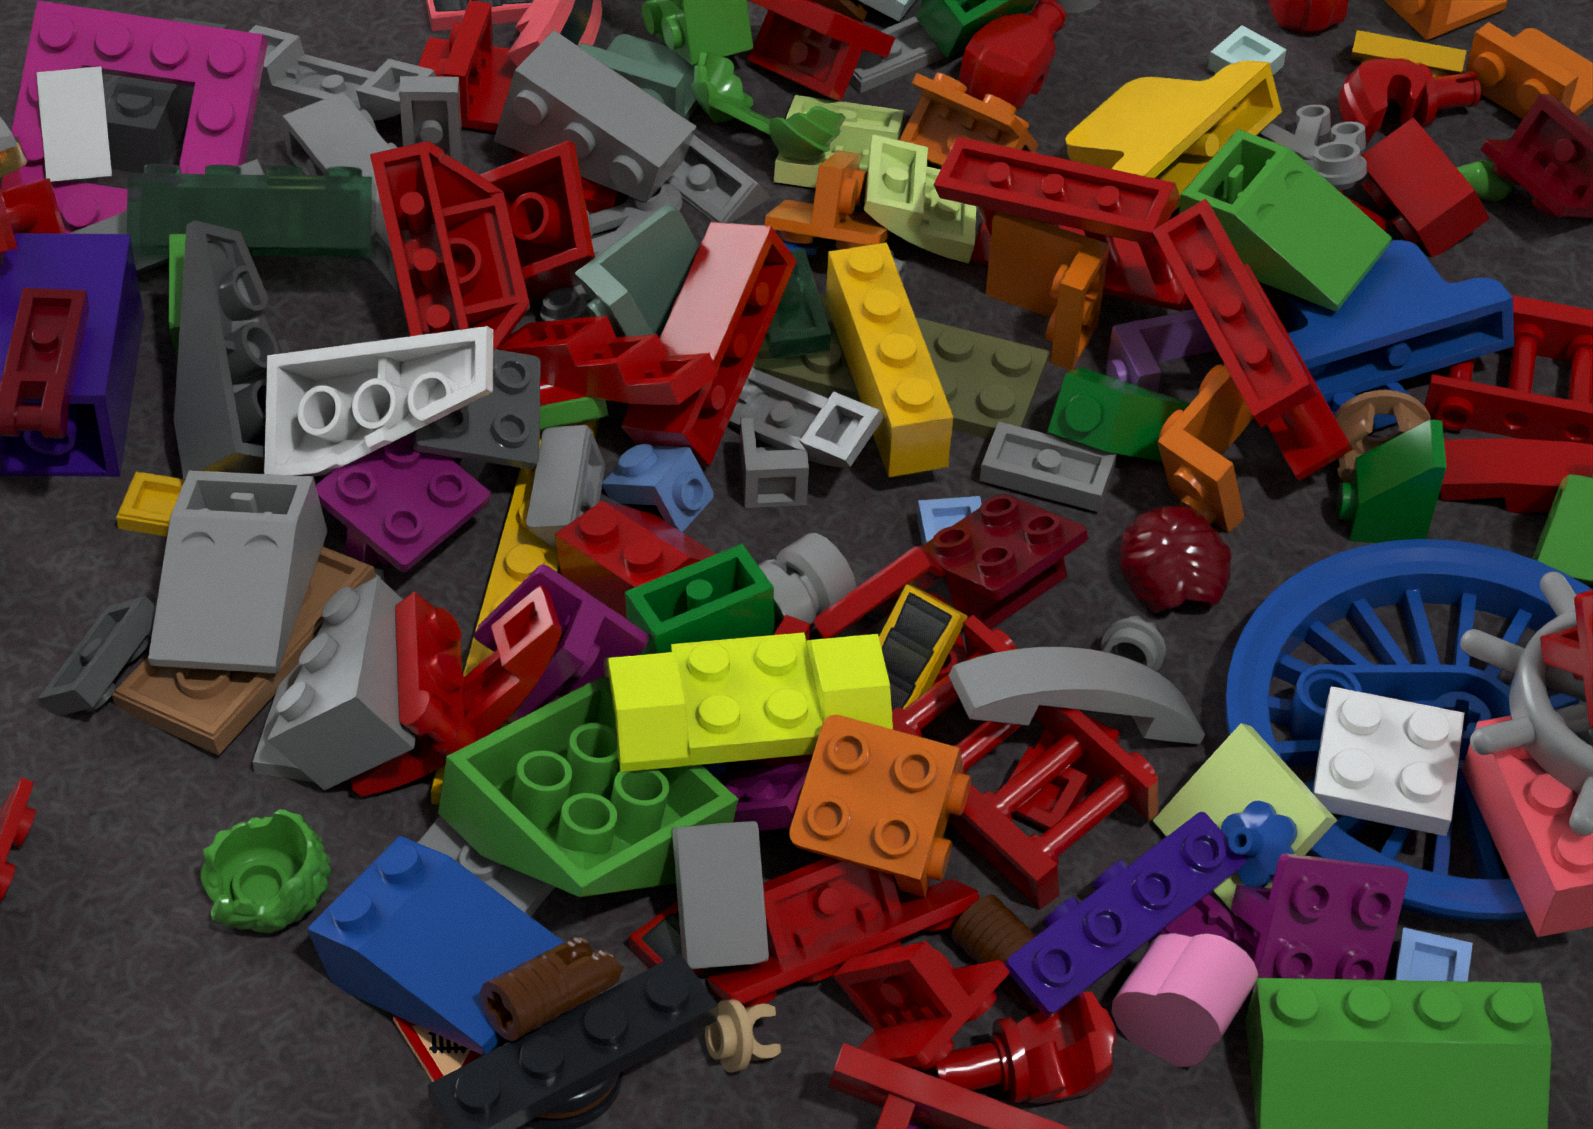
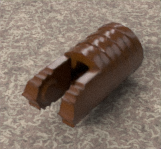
M989 894L974 902L963 912L952 930L951 938L977 964L1002 960L1005 964L1013 953L1037 935L1033 934L1029 927L1020 921L996 895ZM1010 974L998 985L1030 1015L1041 1012Z
M575 937V939H570L567 943H562L535 956L532 960L530 959L516 968L502 973L499 977L483 983L481 1002L484 1012L496 1032L505 1040L513 1042L525 1036L526 1033L542 1027L543 1024H547L559 1018L560 1015L566 1014L599 996L601 992H606L607 989L612 988L615 983L619 982L624 967L619 964L613 954L601 950L596 953L589 946V941L581 937Z

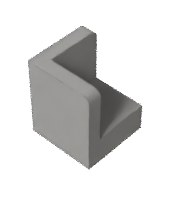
M740 417L739 456L745 508L807 505L809 475L807 449L779 450L775 447L756 448L753 417Z

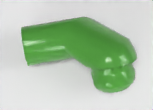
M1480 160L1456 167L1482 200L1497 202L1506 198L1513 190L1514 184L1496 174L1493 170L1494 163Z

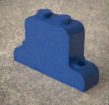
M1391 241V245L1337 312L1284 291L1288 334L1326 402L1333 401L1335 394L1344 392L1357 394L1514 346L1513 297L1502 283L1491 278H1472L1458 283L1446 282L1420 248L1409 241Z

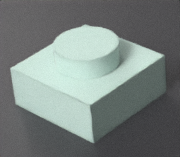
M1241 25L1210 52L1207 69L1217 73L1222 68L1236 62L1248 60L1270 62L1272 74L1274 75L1284 66L1287 49Z

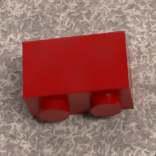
M1414 117L1361 155L1367 162L1366 176L1368 179L1360 184L1366 195L1379 211L1390 206L1397 215L1390 222L1404 241L1414 244L1420 243L1431 257L1442 254L1490 219L1475 189Z

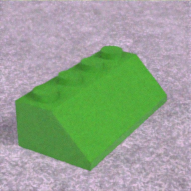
M1257 978L1245 1020L1257 1129H1548L1552 1044L1541 983Z

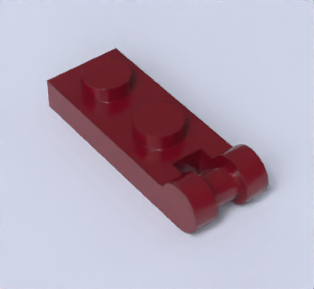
M22 289L0 383V437H19L21 431H41L43 438H65L68 427V407L90 309L87 290ZM25 398L43 399L42 405H23Z

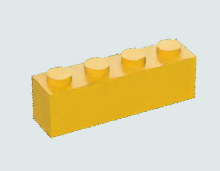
M887 242L829 251L826 305L861 403L879 409L885 416L874 431L873 436L888 478L947 468L949 465L953 415Z

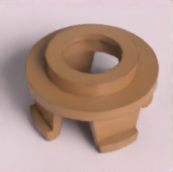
M1392 390L1366 392L1351 398L1341 405L1334 416L1353 450L1338 458L1340 467L1337 468L1339 477L1344 482L1350 483L1356 457L1431 420L1426 407L1416 398ZM1389 414L1396 416L1399 428L1394 433L1384 437L1368 436L1372 432L1374 415Z

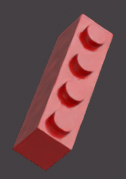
M710 223L701 246L694 255L693 264L679 296L672 305L671 314L662 332L660 341L667 356L710 353L719 375L679 405L629 404L621 428L636 445L650 444L651 446L690 447L699 465H711L797 262L772 226Z

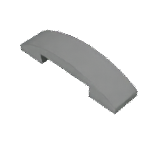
M255 25L249 31L250 33L263 34L268 40L260 88L304 107L345 92L359 110L365 109L370 114L373 121L382 120L401 114L399 99L400 76L436 77L435 71L432 69L393 59H388L375 72L306 55L298 35Z
M752 366L728 424L740 430V417H753L755 439L779 450L807 449L808 461L833 467H851L885 416L879 409L834 391L828 399L758 371Z
M1073 647L1014 649L953 665L948 675L969 719L1029 725L1038 706L1045 705L1131 715L1145 739L1200 745L1205 736L1183 694L1168 679L1141 663L1103 651Z

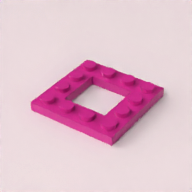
M37 0L11 130L17 146L9 148L7 151L0 190L4 191L46 179L36 72L102 66V73L194 87L174 192L245 164L268 40L263 34ZM71 180L51 182L66 234L165 196Z

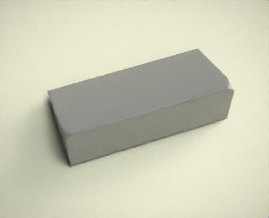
M695 135L692 137L684 161L664 182L677 187L683 199L713 222L731 223L771 198L759 183Z
M587 425L549 427L542 433L539 461L536 466L526 524L534 535L555 549L557 547L554 534L600 501L606 464L592 431Z
M755 821L672 828L682 957L691 969L766 963L769 958L758 824Z

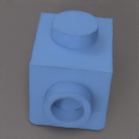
M650 444L636 445L620 457L618 466L602 483L610 499L620 504L656 505L664 521L682 532L714 496V492L690 447L651 446Z

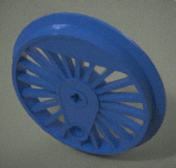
M1394 540L1364 545L1334 554L1303 569L1275 589L1256 609L1244 627L1233 652L1226 683L1225 709L1229 736L1240 723L1246 724L1255 729L1287 766L1317 765L1326 703L1331 686L1463 712L1464 721L1451 823L1446 836L1434 834L1430 871L1396 861L1413 829L1395 826L1385 846L1379 853L1353 838L1355 834L1372 821L1345 815L1332 825L1306 855L1399 867L1409 876L1401 909L1435 918L1473 922H1495L1528 918L1511 879H1503L1489 830L1461 770L1470 746L1471 735L1475 731L1478 721L1511 716L1509 703L1511 685L1507 686L1499 680L1504 669L1489 663L1485 671L1470 667V656L1463 652L1460 640L1466 631L1473 629L1475 610L1512 620L1503 640L1515 645L1519 644L1528 628L1537 632L1546 623L1556 618V613L1540 589L1541 578L1548 572L1561 573L1576 595L1593 589L1564 572L1537 560L1503 549L1454 540ZM1423 603L1458 606L1452 665L1440 664ZM1401 604L1418 664H1410L1372 608ZM1349 616L1383 665L1372 664L1330 630L1327 625ZM1306 641L1333 664L1312 666L1290 656V654L1302 642ZM1274 676L1296 686L1292 700L1269 696V686ZM1563 693L1549 697L1554 710L1577 705L1580 701ZM1270 722L1288 725V730L1296 741L1275 742ZM1314 780L1304 783L1313 793ZM1455 803H1459L1480 879L1448 876Z

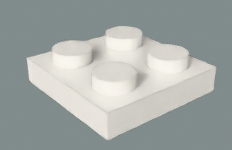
M1331 686L1326 703L1313 794L1330 813L1446 836L1452 818L1464 713Z

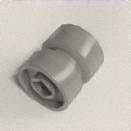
M817 533L804 535L781 550L776 556V560H765L758 565L774 586V633L786 614L810 623L811 631L815 626L813 621L816 620V616L857 588L854 574L845 557L832 542Z

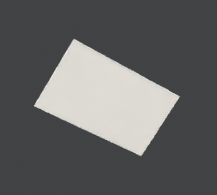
M102 66L36 72L46 179L50 178V181L54 182L112 176Z

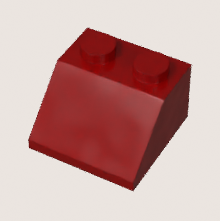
M565 141L480 174L481 177L504 192L529 302L532 303L543 299L554 289L573 288L580 285L575 272L594 259L595 255L575 143Z
M600 501L554 534L561 575L625 619H627L625 591L716 555L715 552L655 514L605 501Z

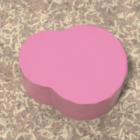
M1176 933L1159 935L1150 943L1114 998L1111 1012L1117 1027L1131 1043L1175 1066H1196L1206 1058L1211 1048L1224 1035L1254 987L1258 972L1255 963L1243 949L1221 936L1208 933L1199 934L1194 937Z

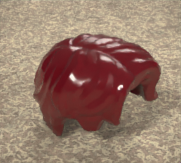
M1166 506L1139 515L1135 518L1134 524L1127 526L1126 532L1122 533V544L1119 547L1120 570L1131 586V591L1135 598L1140 602H1145L1149 612L1157 614L1166 609L1178 607L1185 600L1198 602L1200 606L1206 609L1220 602L1231 578L1230 564L1232 555L1228 544H1225L1220 534L1211 527L1209 521L1203 515L1197 514L1188 506Z

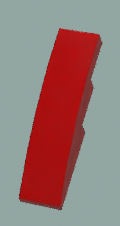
M607 315L527 323L509 335L498 349L537 356L540 359V382L587 397L628 404L679 405L719 375L710 353L667 356L658 334L616 337Z
M1515 438L1444 439L1447 468L1440 493L1442 501L1505 497L1507 512L1511 513L1550 512L1564 477L1572 474L1592 478L1593 445L1566 441Z

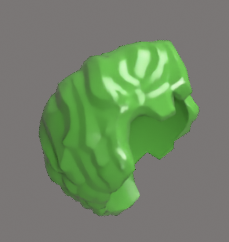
M280 809L273 814V817H264L263 819L258 817L252 818L247 823L242 822L234 825L230 830L219 831L215 835L213 844L203 849L205 862L200 875L201 882L208 896L215 902L211 910L212 921L239 930L250 929L255 932L273 933L284 929L287 925L301 921L306 913L312 911L317 906L321 896L328 891L329 883L327 879L331 876L332 872L328 864L331 861L321 843L322 838L318 837L300 814Z

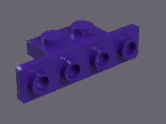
M1199 812L1129 866L1121 859L1109 867L1091 885L1095 892L1079 903L1072 896L1059 905L1042 922L1046 929L1007 959L1005 965L1010 970L1009 974L1043 1015L1052 1017L1073 1001L1080 992H1084L1237 873L1245 865L1246 859L1243 855L1234 853L1229 847L1228 837L1205 812Z

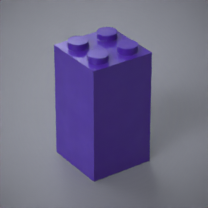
M14 233L18 248L3 252L0 265V383L23 288L87 290L90 309L68 407V427L65 438H43L41 431H21L19 437H0V476L120 477L144 321L131 235ZM25 398L23 405H42L43 399Z

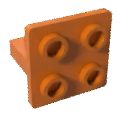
M916 73L911 84L918 90L921 97L904 129L900 141L928 147V163L942 168L957 136L1036 152L1039 144L1027 131L1030 124L1014 115L1017 109L1010 103L990 94H986L983 101L978 100L965 93L967 87L964 84L942 73H936L933 80Z
M838 150L819 165L814 204L784 200L765 215L764 226H772L774 230H779L778 236L781 240L808 244L813 242L814 236L836 240L835 248L839 250L880 244L892 234L891 231L879 224L868 213L854 211L855 205H862L865 197L867 171L859 170L861 154Z

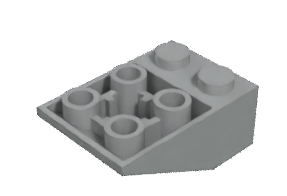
M188 471L170 517L148 657L150 666L278 674L328 532L314 477Z

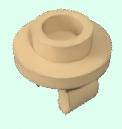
M735 999L720 1001L718 1003L717 1021L705 1027L706 1046L711 1057L716 1060L720 1059L723 1069L727 1072H738L745 1070L750 1060L759 1061L779 1055L781 1053L780 1044L761 1045L755 1040L752 1031L756 1020L776 1015L775 1007L769 1004H758L744 1008Z

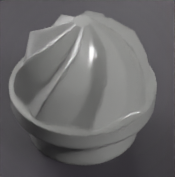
M1138 615L1121 619L1111 624L1101 642V650L1103 652L1126 657L1156 672L1161 667L1166 656L1164 638L1158 632L1156 624L1154 622H1145Z

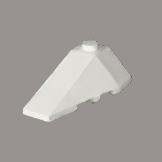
M485 326L267 355L264 474L310 477L326 475L493 393V329Z

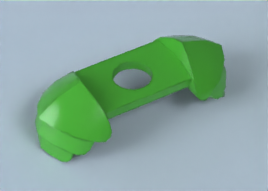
M700 52L698 63L694 66V82L690 84L697 103L715 123L737 118L771 135L773 143L785 158L808 159L830 151V143L839 136L841 132L840 127L846 119L842 113H835L821 106H815L810 108L807 114L798 112L786 120L777 117L769 119L750 109L753 105V99L748 94L743 93V85L740 78L733 74L734 65L731 60L713 53Z

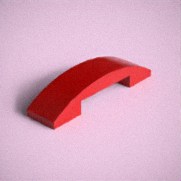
M539 585L491 625L497 650L464 677L465 721L475 728L476 738L474 742L491 734L520 706L538 683L557 648L562 629L550 591L542 585ZM414 734L416 736L414 749L350 778L352 790L363 797L399 787L445 766L446 757L433 748L430 736L427 734L421 736Z

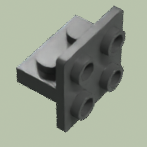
M493 349V393L414 431L413 449L417 452L448 456L476 480L486 463L534 469L539 461L540 359L533 355Z

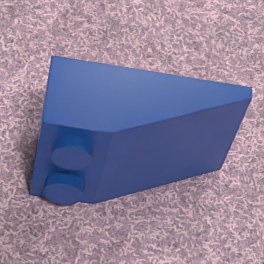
M399 836L307 928L330 982L354 997L481 1055L491 1052L503 1039L490 1024L481 1002L483 983L499 977L502 973L516 968L518 965L530 959L532 960L535 956L565 943L452 857L402 836Z

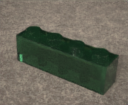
M148 164L145 165L144 173H128L127 234L131 235L133 253L135 255H169L170 234H186V225L197 220L240 231L251 257L376 258L377 187L372 177L362 176V169L356 167H329L326 169V176L302 175L301 168L284 165L266 167V175H242V168L233 165H208L205 167V174H181V167L177 165Z

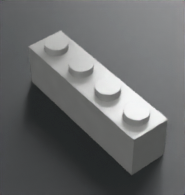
M345 92L283 115L287 155L315 190H327V205L393 288L399 292V283L370 154L397 148L394 143L387 144L377 132L370 114L365 109L359 110ZM318 193L324 200V193Z

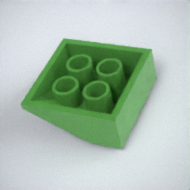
M602 676L447 756L438 814L481 856L578 897L675 884L676 873L672 828L733 822L739 799L702 765L620 772L616 717L610 680Z

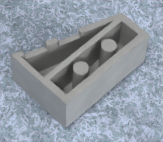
M553 30L515 69L494 142L527 155H532L565 141L574 142L581 177L647 203L684 161L697 126Z
M378 576L354 589L350 587L340 589L325 604L322 610V617L325 620L317 637L306 646L299 658L302 668L294 685L282 695L277 703L276 711L279 713V716L267 739L269 743L323 790L329 789L414 749L416 736L400 723L398 707L395 605L403 599Z

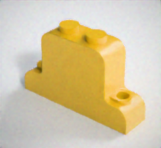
M1249 60L1236 62L1222 68L1213 77L1203 81L1161 77H1142L1132 80L1123 85L1068 133L1065 140L1069 159L1071 161L1175 182L1180 195L1174 208L1175 211L1180 206L1181 193L1237 129L1257 135L1282 112L1270 62Z

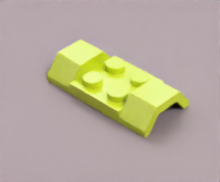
M803 632L671 644V652L604 659L605 678L610 680L616 717L620 772L813 754L822 724L831 715H841L893 730L890 682L878 634L806 641Z

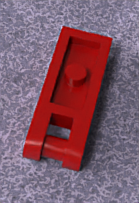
M413 592L395 605L399 720L401 724L417 736L425 734L430 736L433 748L447 758L450 754L474 743L476 738L475 728L465 721L464 675L462 672L460 641L462 633L457 621L447 610L441 607L435 608L419 594Z

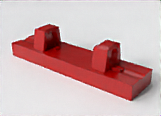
M843 1043L828 1088L882 1107L875 1129H907L910 1119L938 1129H1073Z

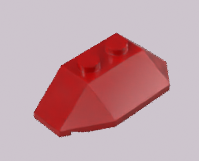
M430 141L370 154L410 336L487 326L493 329V349L498 350L530 309L504 192L467 166L446 155L442 149Z

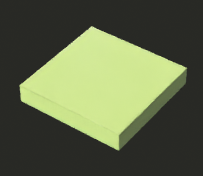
M1240 723L1153 819V822L1168 836L1197 813L1205 812L1221 830L1222 823L1227 816L1235 813L1242 814L1248 804L1259 800L1270 803L1277 815L1288 816L1294 821L1297 827V837L1291 847L1296 855L1305 856L1337 819L1252 726ZM1234 874L1214 890L1230 910L1236 885H1245L1241 881L1239 874ZM1274 876L1264 888H1272Z

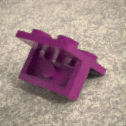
M413 432L341 468L335 469L316 485L321 506L347 527L345 555L371 566H374L378 561L383 565L391 563L401 572H406L485 507L490 499V491L448 456L415 451L413 449Z
M541 564L478 625L474 638L495 652L497 645L491 625L539 585L544 586L550 591L562 633L550 663L538 683L520 706L506 719L512 723L532 713L536 708L540 709L555 701L558 696L563 697L605 676L604 659L640 654L647 645L649 635L549 566Z
M1284 853L1278 859L1272 888L1236 885L1230 911L1253 927L1252 934L1259 939L1254 959L1258 972L1257 978L1384 980L1408 883V874L1399 867Z

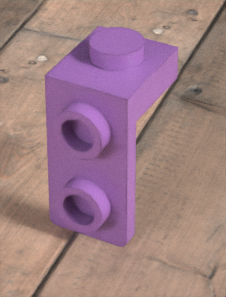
M1195 309L1145 320H1135L1112 327L1106 375L1158 392L1161 370L1157 362L1212 352L1217 349Z

